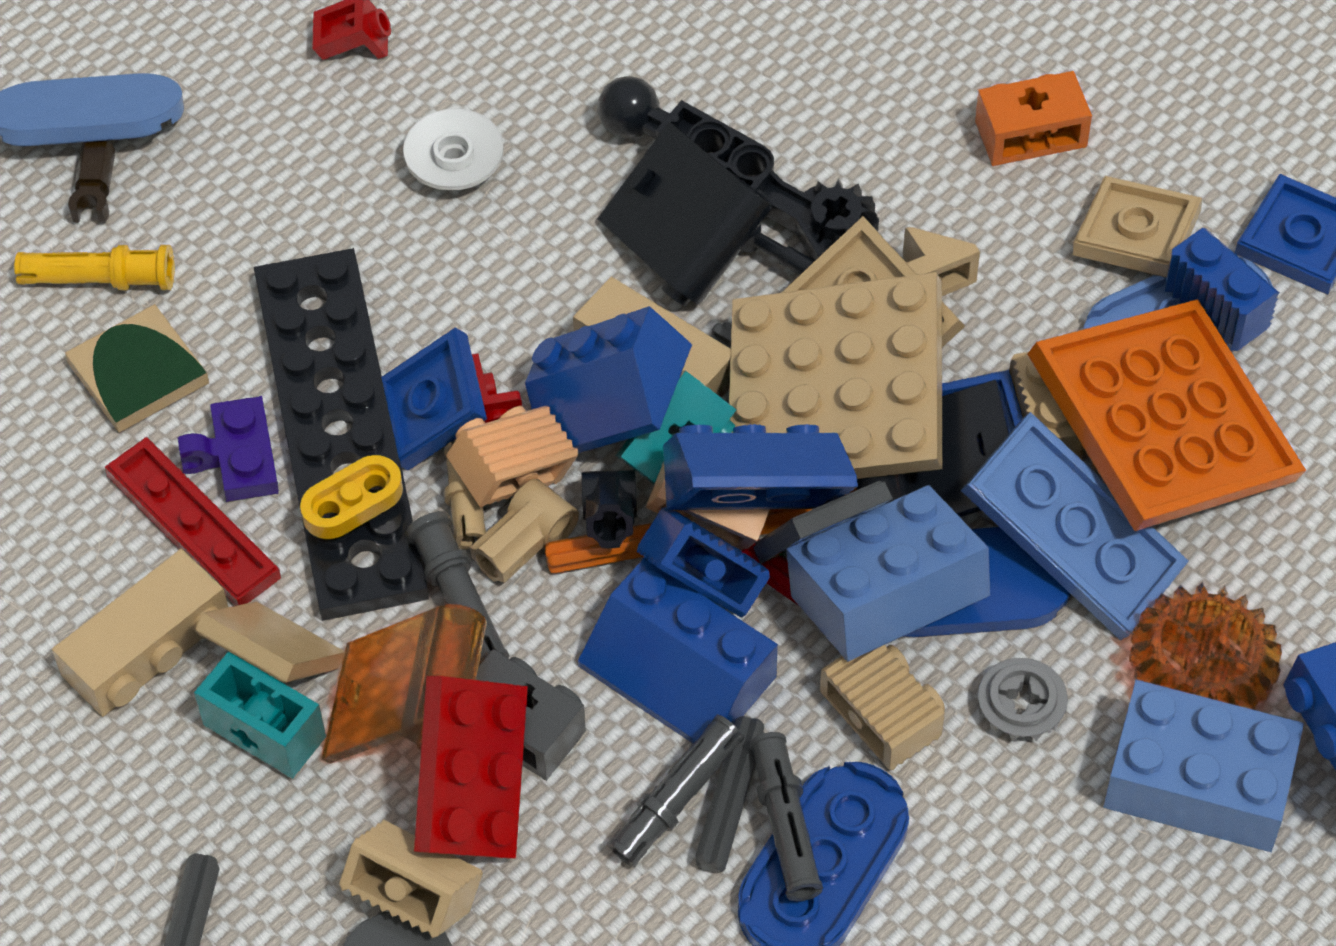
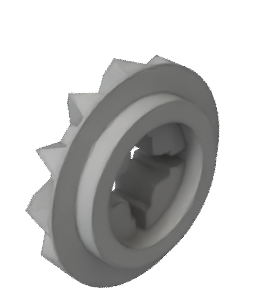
M1029 658L1007 659L994 665L983 676L978 690L979 714H983L989 721L992 732L999 729L1009 734L1012 741L1019 737H1033L1037 741L1043 733L1049 730L1056 731L1066 713L1068 703L1067 690L1061 677L1048 665ZM1024 684L1028 685L1029 702L1033 704H1028L1026 711H1022L1021 715L1016 714L1015 701L1012 699H1016L1018 693L1022 692Z

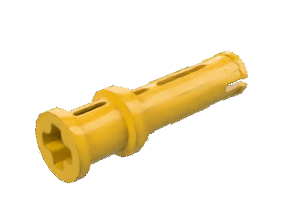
M118 245L113 247L111 252L102 253L17 252L14 272L15 274H21L16 277V282L19 285L36 283H111L113 288L118 290H129L131 285H159L161 290H171L174 283L175 262L171 245H160L158 250H130L128 245Z

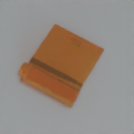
M447 604L348 642L321 759L331 764L402 737L417 744V748L421 750L426 676H448L476 680L487 625L485 617L470 607Z

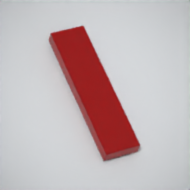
M148 437L142 439L105 466L107 477L178 549L182 548L223 587L225 596L235 606L251 602L281 579L280 569Z

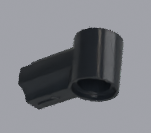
M635 470L582 472L583 520H586L587 536L594 538L601 548H620L622 542L628 536L633 535L634 518H637Z

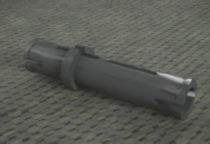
M717 714L702 735L689 747L660 784L650 794L643 793L637 800L639 807L624 826L606 843L622 861L633 868L636 867L641 858L647 853V850L664 831H672L679 823L676 817L681 813L686 804L699 792L727 756L745 739L744 735L738 732L739 729L733 723Z
M780 732L763 733L752 739L750 745L760 778V784L757 787L759 802L767 807L775 847L787 890V898L791 901L810 900L822 893L823 885L819 879L810 836L799 799L803 794L801 779L793 774L785 735Z

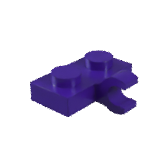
M262 396L210 404L215 438H208L197 433L177 437L183 473L195 474L207 469L220 467L226 502L279 494Z

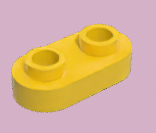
M380 455L366 456L310 487L303 495L300 503L305 528L318 538L334 539L345 535L390 509L400 500L403 492L399 467L393 460ZM372 487H383V489L378 491L377 493H371L368 491ZM327 513L338 514L332 518H322Z

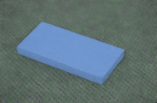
M1031 412L1022 418L961 489L974 504L1120 641L1132 633L1189 562L1152 526L1134 532L1105 482Z

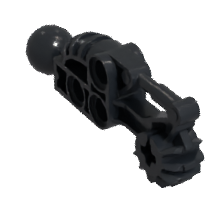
M633 76L615 78L604 86L597 102V113L603 126L611 134L627 139L640 137L646 133L657 139L668 122H671L706 152H713L708 154L728 171L767 198L774 205L767 217L795 232L809 257L790 246L785 247L762 234L761 224L741 251L753 252L760 249L779 260V264L801 275L862 216L877 231L879 230V218L877 213H875L873 196H862L859 183L849 189H845L839 178L831 188H827L818 181L816 186L802 192L784 182L774 172V156L767 147L681 100L672 112L668 113L660 108V102L654 88L645 80Z

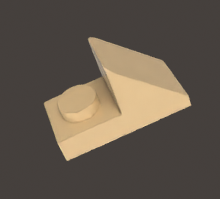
M914 227L905 228L904 260L917 274L937 272L942 282V296L977 282L980 250L975 244Z

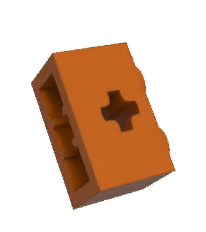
M1074 71L1045 74L1034 79L1009 84L1000 83L988 88L978 89L975 123L992 166L1087 147L1092 114Z

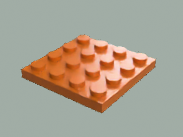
M1198 299L1036 342L1027 353L1134 532L1296 482L1306 471Z

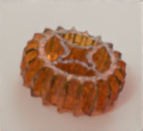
M1203 582L1196 587L1194 594H1190L1180 585L1174 591L1173 598L1161 593L1159 598L1155 600L1154 607H1146L1141 613L1139 624L1133 629L1131 643L1133 644L1130 649L1129 662L1130 666L1135 667L1133 678L1134 680L1256 710L1258 703L1265 704V701L1270 698L1273 685L1277 683L1281 671L1279 662L1282 656L1281 644L1275 642L1277 636L1276 625L1263 624L1265 619L1264 608L1247 609L1248 600L1246 594L1236 600L1228 598L1225 585L1217 591V594L1208 593ZM1229 638L1240 647L1246 660L1240 657L1241 652L1230 644ZM1163 649L1171 653L1170 658L1180 665L1181 673L1168 661Z

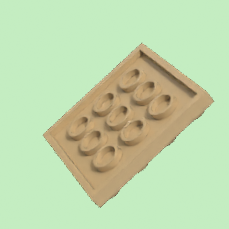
M937 272L733 299L729 404L737 410L730 418V421L735 424V427L752 424L766 426V433H786V428L804 424L819 426V433H838L856 472L857 479L942 469V282Z

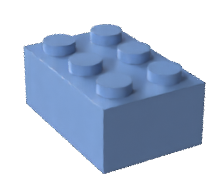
M930 485L786 549L791 597L847 662L990 596L988 546Z
M1135 680L1103 808L1272 853L1284 815L1304 723Z

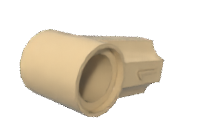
M539 479L529 480L522 485L511 499L507 514L470 547L471 558L492 581L505 583L548 542L567 539L577 525L579 511Z

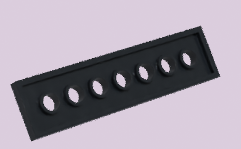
M354 248L255 266L254 273L299 506L303 495L310 487L333 475L339 466L352 464L363 457L371 455L387 457L397 464L401 472L403 492L400 500L390 509L345 535L334 539L318 538L312 535L303 523L322 621L429 600L420 553L416 545L408 543L404 533L406 528L413 522ZM312 297H319L326 301L322 307L315 310H307L300 306L303 301ZM318 338H329L335 342L332 347L324 351H315L308 347L312 341ZM327 379H337L344 383L339 390L331 393L321 392L316 389L322 381ZM336 421H346L352 425V428L342 435H331L325 431L329 424ZM372 487L368 491L371 493H377L378 491L382 490L383 487ZM327 513L322 518H332L338 514ZM364 551H371L380 556L379 560L370 567L361 568L351 563L355 555Z

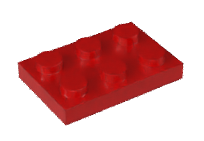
M426 676L414 852L516 859L528 686L448 676Z

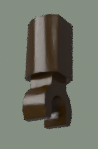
M109 141L82 143L75 182L76 191L70 196L68 202L73 222H80L81 212L87 207H96L99 223H105L109 218L110 211L106 197L109 195L115 159V148Z

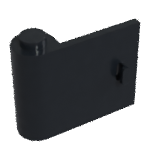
M668 122L597 219L666 281L661 289L668 296L686 307L690 301L699 305L703 302L774 205L753 187L728 171L678 127Z
M992 380L942 396V469L857 479L858 487L854 491L877 481H885L893 497L889 501L891 502L930 485L959 517L981 511L961 489L1010 434L997 381ZM981 437H982V440H983L982 443H981L983 455H982L981 448H980V444H979V440H980Z

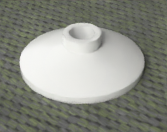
M444 109L423 117L412 126L404 141V160L410 173L427 186L441 190L467 189L482 183L497 170L503 157V139L496 125L484 115L467 109Z

